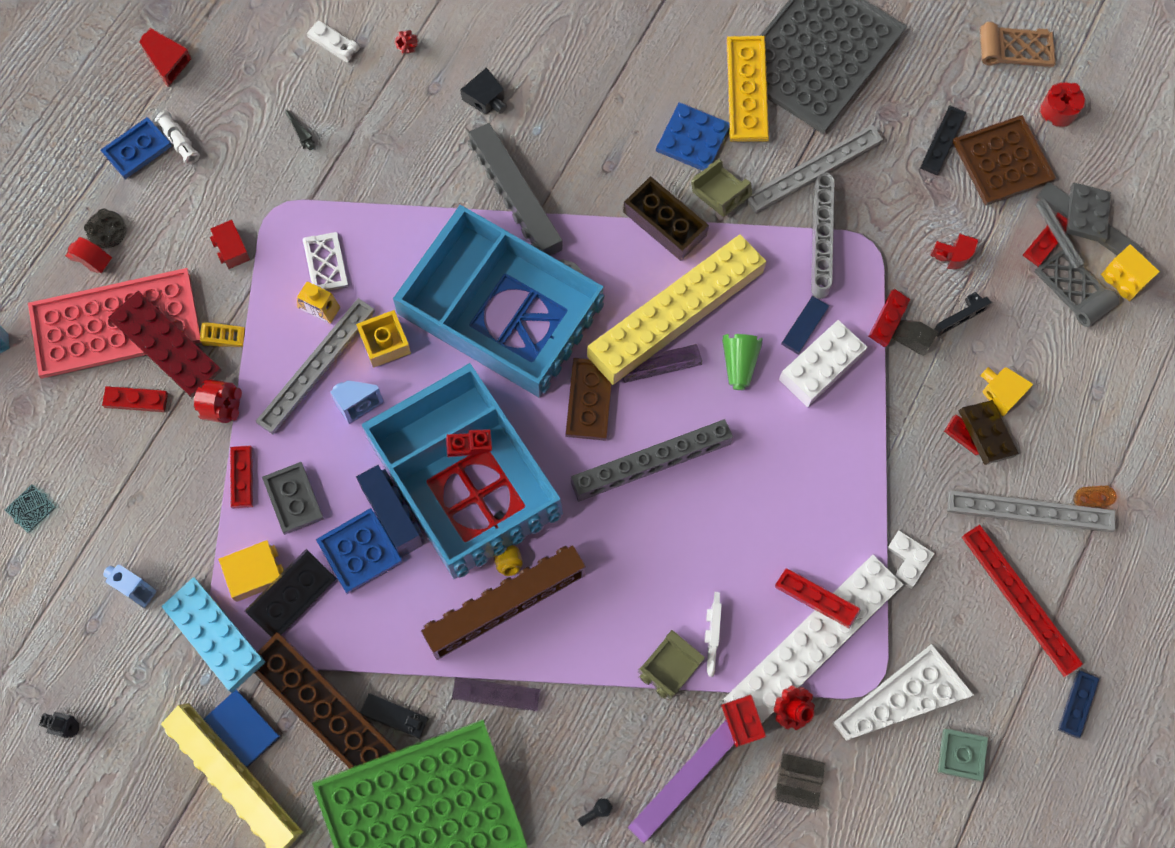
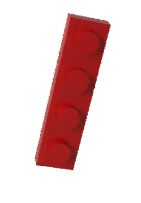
M787 568L775 584L776 589L849 629L860 613L859 607Z

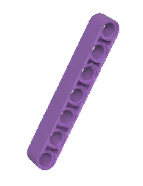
M726 720L627 827L643 843L733 746L734 740Z

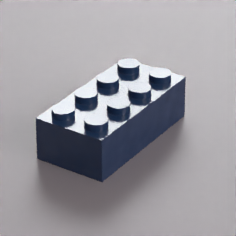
M376 465L356 476L363 493L400 558L423 546L421 539L424 538L416 521L411 522L413 518L407 505H401L403 503L401 495L396 486L391 487L393 483L387 470H381L380 466Z

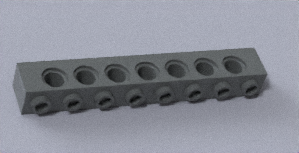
M723 419L571 476V485L579 502L731 445L733 436L726 420Z

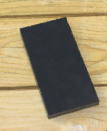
M305 549L244 612L271 638L277 632L283 634L336 578L309 550Z

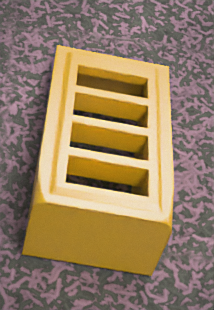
M202 323L200 342L203 346L243 347L245 327ZM217 332H220V339H217ZM226 332H229L228 340H225ZM234 332H237V341H233Z

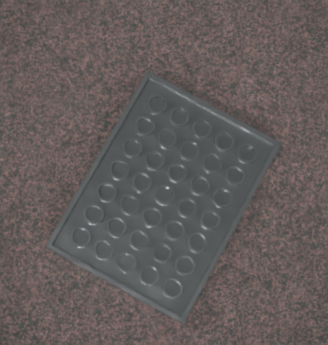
M789 0L760 35L765 36L767 98L824 135L901 37L907 26L866 0Z

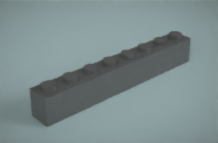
M490 123L469 131L468 145L471 151L475 150L479 164L484 165L486 168L485 172L488 179L493 180L496 192L503 196L506 208L511 209L515 223L520 224L522 227L521 231L524 238L529 239L532 246L549 256L562 251L563 240Z

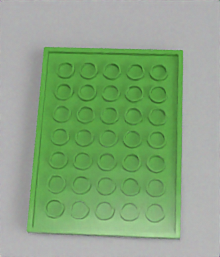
M483 719L312 783L334 848H527Z

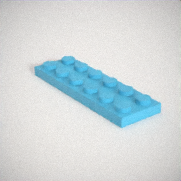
M195 577L161 606L231 693L265 663L264 659Z

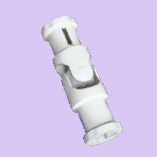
M169 111L159 113L155 118V122L164 129V135L174 145L175 150L182 155L184 163L188 165L198 161L200 157L199 152L193 149L191 141L186 137L182 128L171 118V113Z

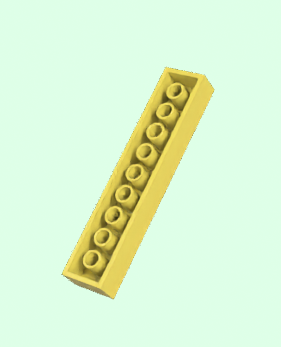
M739 234L588 345L587 357L614 385L764 272L766 260Z

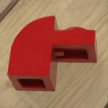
M959 234L954 246L936 241L930 256L935 257L939 261L949 262L947 269H960L970 261L976 250L978 239Z
M79 237L68 247V252L65 255L69 260L80 262L90 271L102 273L112 259L99 246L82 237Z

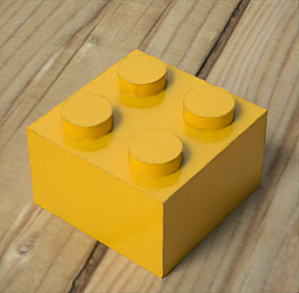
M1130 244L1112 260L1101 273V276L1123 298L1130 302L1160 271Z
M395 310L356 324L373 368L411 354L409 344Z

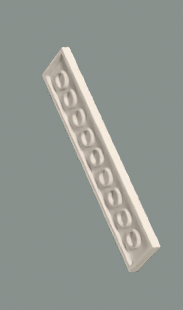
M872 555L833 592L838 597L860 608V613L850 629L815 610L723 700L727 703L751 694L761 723H763L774 712L775 700L778 697H782L784 689L792 685L796 688L800 687L903 584Z

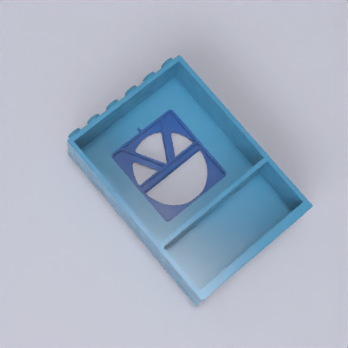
M459 205L393 297V301L399 316L539 398L542 393L545 394L550 388V381L553 376L557 377L560 373L563 361H568L573 346L575 344L578 345L582 340V333L585 328L589 329L592 325L595 313H600L602 310L605 295H603L604 286L466 207ZM507 290L529 292L497 340L493 338L484 322V311L488 302L498 293ZM537 297L544 303L548 313H526V311ZM520 320L549 321L550 325L543 339L534 344ZM515 328L525 344L523 348L505 345V342Z

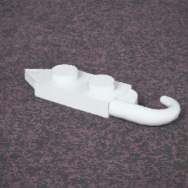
M714 592L713 604L711 609H707L706 621L710 622L709 630L705 631V643H708L707 674L709 677L715 675L716 652L719 645L720 592Z

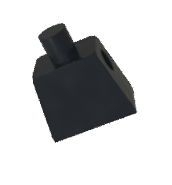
M487 67L460 89L461 99L483 114H488L493 109L501 114L507 108V105L503 102L505 98L504 89Z

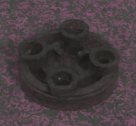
M102 208L90 217L84 226V231L89 241L102 249H108L122 242L127 228L123 218L118 213Z

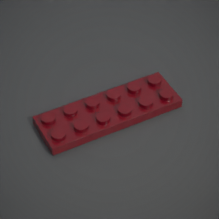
M137 291L108 317L116 327L191 398L195 396L197 388L205 384L202 383L203 381L213 380L222 371L216 363L140 291Z

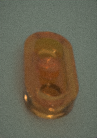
M1109 486L1082 487L1073 495V501L1076 506L1091 508L1109 507L1117 498L1116 492ZM1101 495L1106 497V501L1102 500ZM1081 496L1085 497L1086 502L1081 500Z

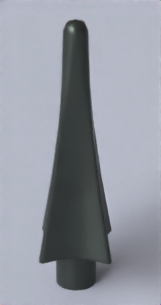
M286 110L285 113L291 121L303 149L305 147L308 150L314 149L315 145L313 143L315 142L312 140V135L294 118L289 110Z

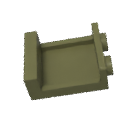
M720 159L711 163L691 180L693 193L723 218L752 196L751 182L747 179H744L742 182L723 168V162Z
M671 630L648 660L638 669L639 678L645 684L649 685L651 683L657 688L656 693L663 699L669 698L671 700L703 662L705 657Z

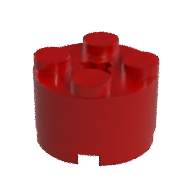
M1060 82L1054 84L1040 106L1041 115L1046 121L1049 120L1056 127L1069 126L1082 111L1085 105V96L1077 83Z
M210 379L203 381L202 383L205 384L197 388L194 396V408L200 414L198 417L202 420L219 423H229L232 420H236L239 417L238 409L242 396L241 389L230 382Z

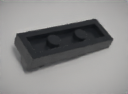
M977 292L970 294L965 299L968 307L939 322L933 330L938 337L986 311L992 303L987 296L982 299Z
M368 693L360 711L366 717L419 739L429 719L371 693Z

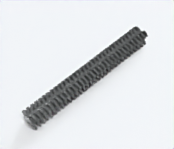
M1046 199L1039 200L1036 206L1049 228H1051L1050 230L1056 236V240H1058L1074 269L1082 267L1084 262H1082V258L1079 259L1081 255L1078 256L1077 249L1074 250L1073 243L1070 244L1071 242L1068 240L1070 237L1068 235L1065 236V229L1063 227L1060 228L1061 226L1059 225L1061 223H1059V219L1056 220L1057 217H1055L1054 211L1051 212L1052 209H1050L1049 203L1046 204L1044 202Z

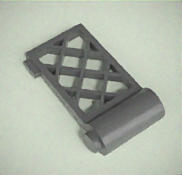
M1063 250L1034 271L1075 313L1079 323L1085 327H1089L1119 305V295L1115 291L1105 289L1083 266L1074 269ZM1063 256L1068 261V266L1058 265V259ZM1045 268L1054 269V276H1047L1043 270ZM1058 270L1068 271V278L1057 277ZM1072 271L1079 272L1082 275V279H1073ZM1057 282L1068 283V290L1060 289L1057 286ZM1071 283L1082 284V292L1071 291ZM1092 285L1097 291L1095 293L1085 292V286ZM1071 295L1082 296L1081 303L1076 305L1071 300Z

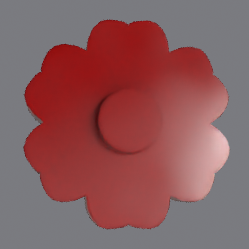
M792 685L784 689L782 697H778L775 700L773 710L777 713L776 721L786 729L793 728L798 730L806 726L814 717L815 704L811 702L813 695L803 687L796 688Z

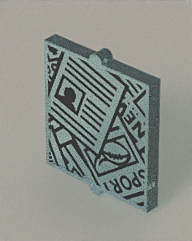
M31 484L5 511L14 519L15 524H19L27 533H30L56 507L46 498L47 495L45 493H41Z

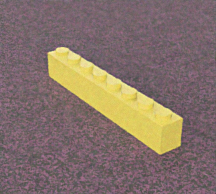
M189 703L178 705L162 722L161 725L166 729V734L180 745V750L194 761L193 763L197 769L203 771L208 777L209 783L217 787L222 793L223 799L232 804L238 816L246 820L251 826L252 832L261 837L266 843L267 848H289L303 833L298 825Z

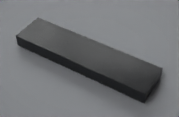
M949 105L920 169L936 176L938 175L967 112Z

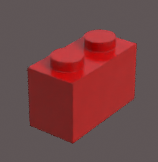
M233 220L210 228L213 234L210 240L214 248L218 247L220 250L217 255L221 264L226 263L228 269L250 261Z

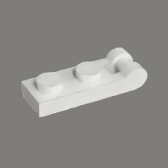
M319 20L307 32L309 39L345 62H349L352 58L351 55L360 49L356 42L348 40Z

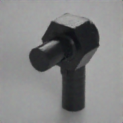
M608 798L597 799L593 809L577 820L581 827L597 817H608L613 806Z

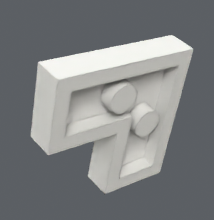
M899 530L887 547V550L904 560L894 576L912 589L934 553Z

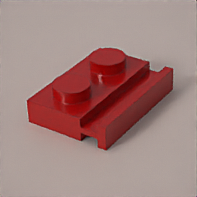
M751 694L721 705L736 747L766 737Z

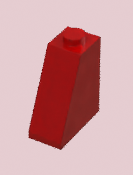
M152 28L144 33L139 41L144 53L168 87L191 60L187 48Z

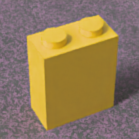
M268 540L218 559L231 597L235 602L263 592L284 571L282 564L278 565L276 557L279 554L275 545L271 546Z

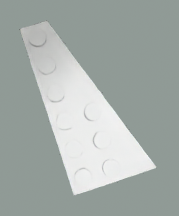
M931 644L834 721L833 725L847 741L974 695Z

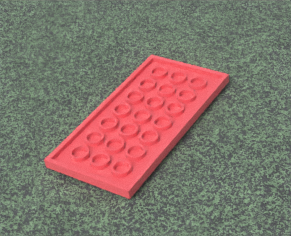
M188 268L29 302L28 308L39 377L41 379L146 355L108 318L137 291H140L194 344L201 343L200 327Z

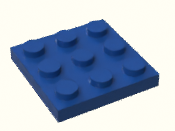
M679 102L656 147V152L703 171L714 162L730 129L729 122Z
M372 508L315 539L346 594L402 563L399 554Z

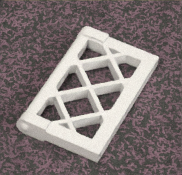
M337 232L303 238L312 284L317 285L316 277L320 276L326 282L317 286L327 291L348 287ZM333 240L334 249H331L324 244L327 241ZM310 244H318V248L312 253ZM322 247L331 252L325 260L317 256ZM333 254L337 257V267L328 263ZM314 258L322 262L317 271L314 270ZM325 265L334 269L329 278L320 273ZM339 272L341 281L334 282L332 278Z

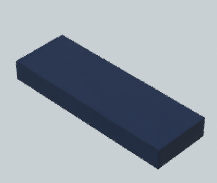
M812 296L781 345L799 354L828 310L829 305Z
M1081 670L1077 671L1058 731L1077 739L1081 738L1100 678Z

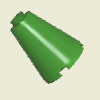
M729 334L723 335L722 342L729 385L733 386V390H745V387L750 386L763 344V338L757 340V336L734 334V338H729Z

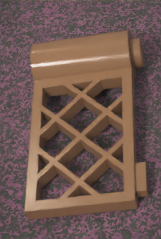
M986 22L980 27L983 64L1009 63L1054 67L1053 32H1049L1048 29L1038 28L1034 31L1001 28L994 22ZM1003 34L1009 35L1013 40L1009 43L1004 39ZM1026 36L1031 42L1026 44L1020 37ZM1039 37L1047 38L1046 46L1038 40ZM1015 41L1023 48L1019 52L1012 46ZM1034 43L1041 50L1036 53L1029 46ZM1008 49L1015 56L1005 57V50ZM1026 50L1032 58L1026 59L1021 53ZM1044 52L1049 57V61L1043 60L1039 55Z

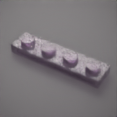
M694 344L656 353L623 377V381L627 383L702 365L698 346Z
M455 677L452 700L537 712L541 690Z

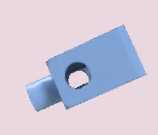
M121 565L116 567L108 566L103 573L104 577L107 578V584L143 608L147 606L157 592L148 583Z

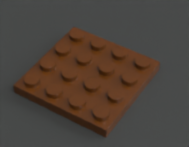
M1023 115L953 139V145L985 206L1044 186L1048 182L1052 183L1056 179Z

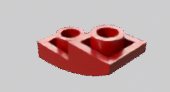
M469 430L468 434H447V456H468L492 451L490 430Z

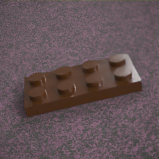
M573 358L565 437L606 441L611 383L590 359Z

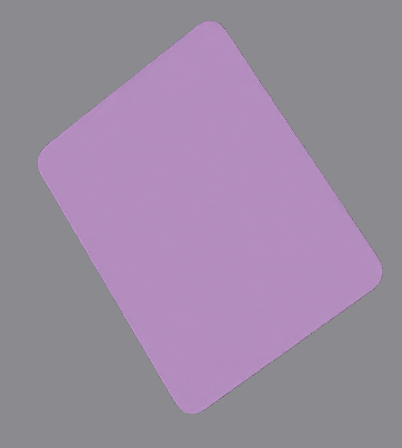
M294 200L287 201L273 208L263 219L258 232L238 388L242 391L238 409L239 417L233 420L230 447L252 446L253 507L231 508L229 448L210 589L211 597L257 652L271 637L244 610L261 593L235 602L231 597L218 559L265 540H268L271 546L275 545L279 554L276 557L278 565L282 564L284 570L307 549L336 578L282 634L317 670L657 689L651 683L647 685L639 678L638 669L663 642L667 634L673 630L705 657L680 690L730 693L815 611L775 588L776 582L786 568L831 593L839 588L872 555L888 569L885 347L868 337L885 304L884 264L882 255L874 243L860 233L833 229L832 285L827 297L819 299L829 305V308L800 353L796 354L781 345V343L813 296L811 292L813 228L706 222L709 225L707 236L680 261L630 218L546 213L563 240L562 251L551 257L556 260L564 259L575 263L584 276L604 286L603 295L605 297L600 313H595L592 325L589 329L585 328L582 333V340L578 345L575 344L573 346L568 361H563L561 364L562 369L557 377L553 376L551 379V386L545 394L542 393L538 398L399 316L396 312L393 297L457 208ZM469 209L531 245L530 240L524 238L520 224L515 223L512 211ZM337 232L348 287L329 290L340 306L333 321L329 324L297 308V296L306 282L312 283L303 238ZM740 234L766 260L764 272L617 383L611 384L606 441L565 437L573 358L589 359L587 357L588 345ZM333 240L327 241L324 244L329 248L334 249ZM316 243L310 244L311 252L314 253L319 245ZM322 247L317 256L325 260L331 252ZM333 254L328 263L335 267L338 266L336 255ZM315 258L313 259L314 270L317 271L322 265V262ZM325 265L320 273L329 278L334 269ZM339 272L332 278L334 282L341 281ZM320 276L316 277L317 285H321L326 282V280L321 278ZM507 290L498 293L488 302L484 311V322L493 338L497 340L529 292ZM536 297L526 313H548V310L544 303ZM358 298L374 308L375 313L370 319L395 310L409 344L411 354L373 368L358 332L274 435L256 423L258 417ZM520 320L534 344L543 339L550 325L549 321ZM839 320L867 346V349L853 366L807 407L779 381L780 375L788 365ZM515 328L505 342V345L523 348L525 344ZM729 334V338H734V334L757 336V340L763 338V344L750 386L745 387V390H733V386L729 385L722 342L723 335ZM471 363L561 499L563 510L561 518L554 523L546 524L541 531L536 534H529L521 543L515 545L519 548L523 560V566L519 572L526 567L533 568L538 565L537 562L543 557L548 556L550 558L556 555V551L561 547H570L572 545L585 564L586 571L585 577L436 660L421 632L424 629L423 626L432 620L438 621L444 618L443 614L451 609L455 611L463 607L462 604L471 598L476 600L481 597L483 591L501 586V581L508 577L513 579L519 575V572L513 576H505L499 573L496 569L494 558L491 557L484 565L476 566L469 570L466 576L453 579L402 495L403 503L401 505H407L413 518L411 522L416 521L424 537L421 539L423 546L403 556L401 564L349 594H346L315 539L372 508L356 476L376 465H379L381 470L385 469L369 443L361 424ZM347 380L377 385L383 403L349 424L337 408L330 391L338 383H344ZM720 420H726L733 436L731 445L578 502L571 485V476ZM302 462L324 519L284 535L262 477ZM469 465L465 467L466 474L478 490L483 489L500 478L496 471L483 465ZM458 474L450 476L444 488V503L448 508L470 495ZM391 478V481H392V483H393V486H391V487H394V486H396V485H395V483L393 482V480H392V478ZM507 486L498 488L483 499L493 516L500 510L504 514L507 513L510 504V493ZM475 503L453 516V519L459 524L471 529H484L489 526V522ZM714 592H720L719 645L716 652L715 675L709 677L707 674L708 643H705V631L709 630L710 622L706 621L707 609H711L713 604ZM888 600L800 687L807 689L813 695V698L830 699L858 698L874 690L886 674L889 658Z

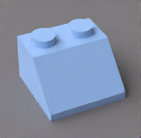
M347 380L344 383H338L330 391L337 408L349 424L383 403L378 386Z

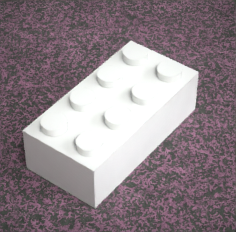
M837 320L782 371L779 381L804 405L809 407L864 355L867 346Z

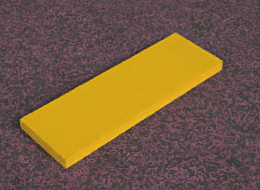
M727 36L730 142L768 141L765 36Z

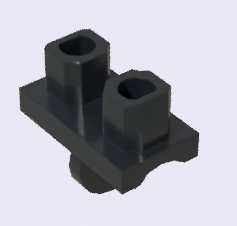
M54 712L53 715L43 713L38 725L47 728L46 733L67 739L77 735L80 729L79 722L75 719V716Z

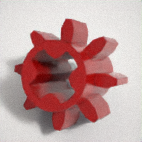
M412 30L399 31V36L395 38L396 48L401 50L402 54L415 52L414 48L418 46L417 35L412 34Z

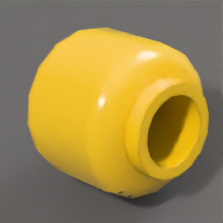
M515 545L507 547L503 554L493 556L497 571L505 576L517 574L523 566L520 550Z

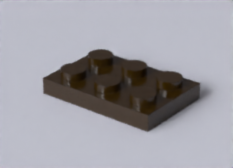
M993 400L962 407L958 410L984 465L1013 458L1019 454Z

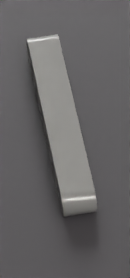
M826 172L817 176L813 196L811 292L814 297L819 299L825 298L829 294L833 271L834 177Z

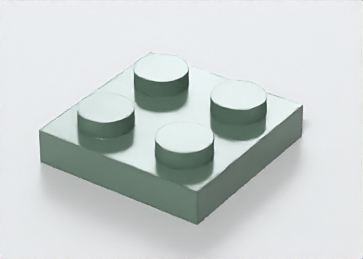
M943 729L937 773L983 781L988 737Z

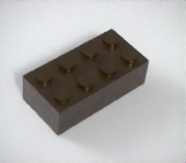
M651 176L624 201L623 213L680 261L707 236L709 225Z

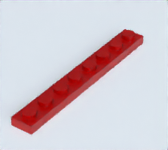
M979 524L964 534L961 538L1063 677H1066L1082 666L1081 660Z

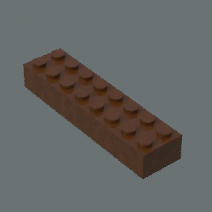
M574 546L561 547L556 551V555L550 558L548 556L543 557L537 562L538 565L533 568L526 567L522 569L517 577L504 579L500 582L501 586L495 589L489 588L483 591L481 597L476 600L471 598L465 601L460 609L447 611L443 614L444 618L426 623L421 632L435 659L438 660L585 577L586 566Z
M277 632L258 651L265 663L254 673L349 769L398 751L282 634Z

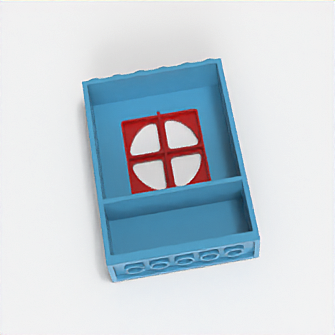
M471 363L361 424L369 443L453 579L466 576L472 568L484 565L494 555L499 556L503 554L507 547L521 543L526 536L531 533H538L542 530L543 526L558 521L561 515H563L560 497ZM469 430H490L492 451L468 456H447V434H468ZM469 465H483L496 471L500 478L483 489L478 490L466 474L465 467ZM453 474H458L470 495L448 508L444 503V488L449 477ZM507 486L510 493L509 508L505 516L497 520L483 499L498 488ZM475 503L489 522V526L484 529H471L459 524L453 519V516Z

